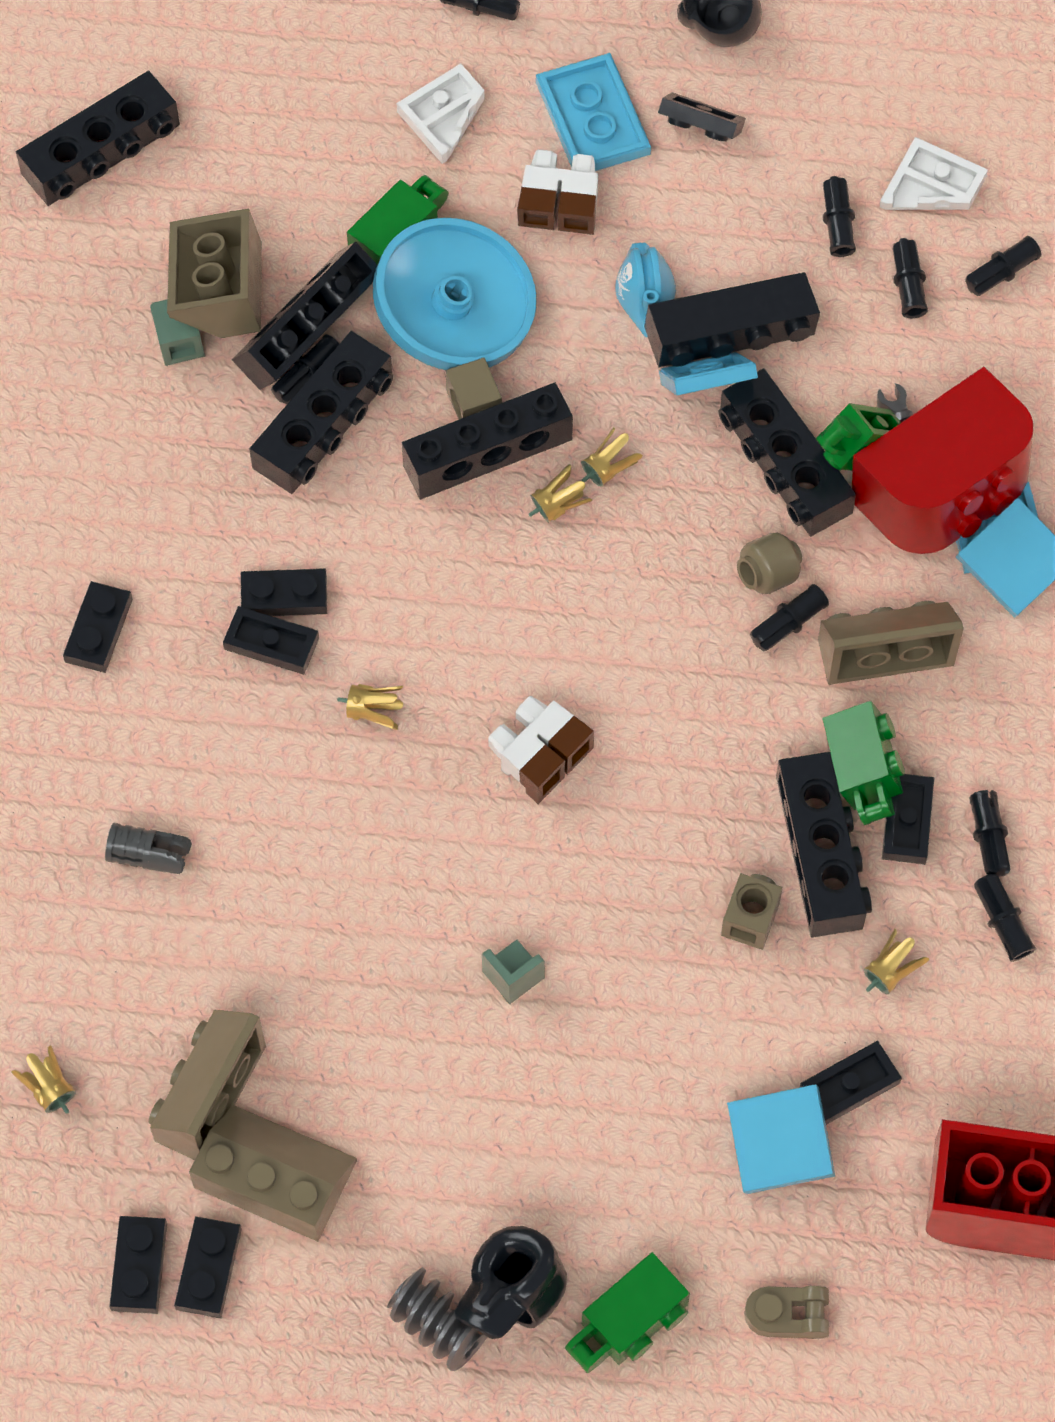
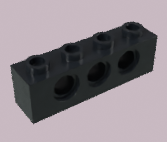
M148 70L17 150L16 155L21 175L47 206L58 200L66 199L73 194L75 189L92 179L100 178L109 168L126 158L134 157L143 147L156 139L168 136L180 125L176 101Z
M356 241L338 251L261 329V332H258L232 361L259 390L275 383L373 283L377 264Z
M350 331L249 448L252 469L290 494H293L301 483L303 485L307 484L315 475L318 463L326 454L331 455L338 449L342 442L343 434L352 424L357 425L361 422L367 413L368 405L376 395L381 396L389 389L393 381L391 356L353 331ZM350 382L358 384L354 387L343 386L344 384ZM321 412L333 413L328 417L317 416ZM297 441L307 442L306 445L301 447L292 446Z
M763 368L757 372L758 378L737 382L722 390L721 405L718 410L719 417L728 431L734 430L741 440L742 450L748 460L752 463L757 462L763 470L765 482L771 492L774 494L779 493L786 502V508L791 520L797 526L802 525L811 537L853 514L856 493L840 471L825 459L824 449ZM764 420L769 424L757 425L753 421ZM786 451L790 453L791 456L781 457L777 455L776 452ZM806 482L814 485L815 487L811 489H805L800 487L798 484Z
M555 382L403 441V467L421 500L571 441L573 415Z
M825 752L780 759L778 761L776 780L810 937L862 930L866 914L872 912L871 897L868 887L860 886L858 873L863 871L861 852L858 846H851L849 832L854 830L852 812L849 806H842L831 753ZM817 798L825 802L827 806L815 809L810 807L805 801ZM819 838H827L834 842L836 846L831 849H823L818 847L814 841ZM835 878L840 880L845 887L839 890H832L826 887L823 881Z

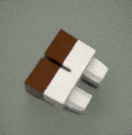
M536 150L531 165L525 166L517 207L518 226L554 230L557 200L560 193L558 231L594 235L598 197V173H595L594 157L577 154L573 156L571 170L556 168V153L548 150Z
M529 696L515 712L516 719L526 728L517 735L505 724H502L489 736L488 745L496 756L501 759V771L506 775L511 774L526 788V794L539 804L565 778V773L568 775L594 748V730L553 700L547 706L536 698Z

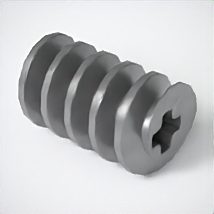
M422 1267L399 1286L390 1299L387 1308L392 1307L390 1317L394 1322H401L406 1319L405 1332L413 1335L421 1331L418 1338L420 1345L427 1347L435 1343L432 1351L435 1358L442 1359L449 1355L446 1364L447 1368L450 1371H456L472 1358L487 1336L479 1334L478 1330L460 1323L456 1319V1309L451 1310L449 1308L454 1293L450 1291L440 1298L435 1296L440 1281L436 1279L426 1286L421 1284L426 1273V1269Z

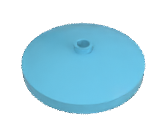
M435 218L409 226L396 235L388 244L374 274V305L386 332L406 353L438 369L448 370L484 357L489 368L499 364L512 355L521 345L534 320L536 290L527 264L517 250L502 236L472 221L457 218Z

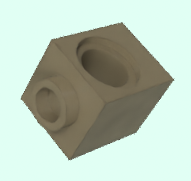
M485 357L445 370L446 391L458 420L502 403V397Z
M740 873L723 919L721 936L763 950L780 904L783 887L776 885L772 879L764 875L752 874L748 876ZM747 902H757L764 910L760 913L752 914L745 911L742 905Z

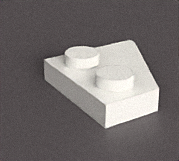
M459 64L396 103L397 113L443 164L449 159L485 99V94L480 84L462 64Z
M915 137L880 200V208L884 210H969L987 177L988 169Z

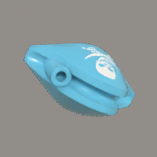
M645 242L634 243L630 247L618 272L615 292L623 309L642 334L648 337L644 327L648 305L673 300L676 294V285L671 268L655 247H649Z

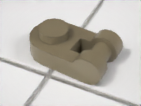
M768 1286L759 1288L752 1292L747 1299L744 1311L745 1321L753 1332L765 1337L826 1338L829 1336V1321L824 1319V1306L829 1304V1289L823 1286H806L802 1288ZM792 1306H806V1319H792Z

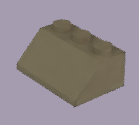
M249 208L170 222L167 313L170 318L219 338L261 332L262 242Z
M921 601L911 607L894 610L891 607H880L868 614L854 616L840 613L829 617L827 620H821L818 642L827 683L831 685L954 666L964 630L962 620L949 602L935 603L933 601Z
M214 1010L208 1022L204 1020L200 1022L192 1038L191 1045L194 1046L187 1061L181 1059L178 1062L170 1079V1084L173 1086L165 1100L160 1098L156 1102L149 1116L148 1122L151 1124L150 1129L155 1142L193 1160L196 1159L209 1131L236 1104L266 1048L260 1017L245 1012Z
M233 1105L209 1131L189 1174L195 1189L318 1242L357 1162V1158Z

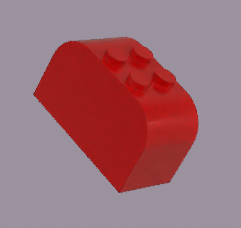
M983 366L853 455L852 489L856 493L854 505L891 543L907 552L917 554L934 553L947 548L957 541L960 536L963 538L970 537L979 529L983 520H987L994 514L998 516L1022 494L1028 482L1033 439V420L1030 412L1020 400Z
M942 1119L934 1145L925 1228L927 1234L939 1241L956 1246L1055 1261V1135Z

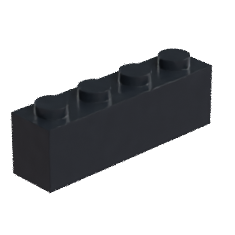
M802 272L649 304L644 327L658 368L669 365L679 367L693 360L707 357L720 358L729 355L731 352L745 349L760 350L768 347L770 344L787 340L792 342L802 341L811 335H815L820 311L806 273Z

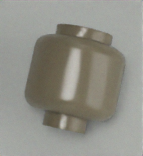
M778 532L769 533L747 543L741 549L740 558L737 561V571L741 581L747 588L753 589L760 594H771L794 583L799 578L802 553L799 546L786 536Z

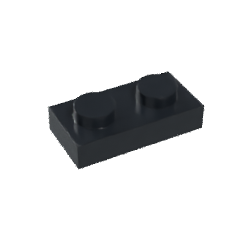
M673 92L662 98L658 111L659 114L668 116L670 124L681 128H690L693 125L705 129L707 137L718 141H727L728 138L733 139L741 134L746 120L745 117Z
M326 568L241 572V607L269 616L327 614Z
M90 582L63 653L65 663L106 673L133 600L131 591Z
M238 606L223 640L224 650L304 675L318 643L319 632Z
M904 774L899 776L903 793L891 797L894 815L888 818L885 817L882 860L926 865L934 777Z
M876 1041L801 1082L800 1087L815 1084L819 1087L825 1123L827 1125L899 1085L902 1077L879 1041Z
M119 1217L109 1306L111 1311L158 1314L167 1221L165 1218Z
M195 1216L174 1304L176 1310L222 1318L242 1231L240 1224Z

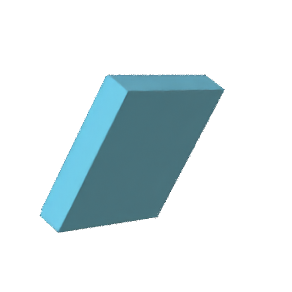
M737 352L720 358L711 357L692 361L684 366H669L659 370L661 385L675 395L758 378L756 364Z
M1019 498L1007 507L956 556L963 566L1014 618L1055 581V535Z
M816 1084L727 1103L742 1188L745 1194L835 1177L819 1087Z

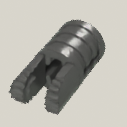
M113 823L108 834L105 860L106 862H118V864L123 865L129 864L133 867L139 866L143 869L180 874L185 866V859L182 856L189 854L192 843L188 837Z

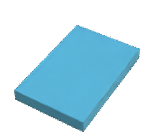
M610 53L536 74V85L571 167L573 156L577 154L593 156L595 171L651 155V145Z

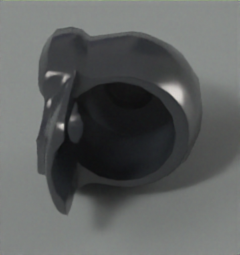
M682 0L677 9L678 20L683 26L692 30L696 29L707 41L723 47L738 46L748 41L761 24L762 8L759 0Z
M509 1226L493 1233L481 1245L474 1257L471 1269L472 1283L461 1298L455 1310V1317L460 1323L478 1330L491 1339L503 1337L515 1323L527 1328H535L543 1323L560 1303L567 1285V1272L552 1242L537 1230L525 1226Z

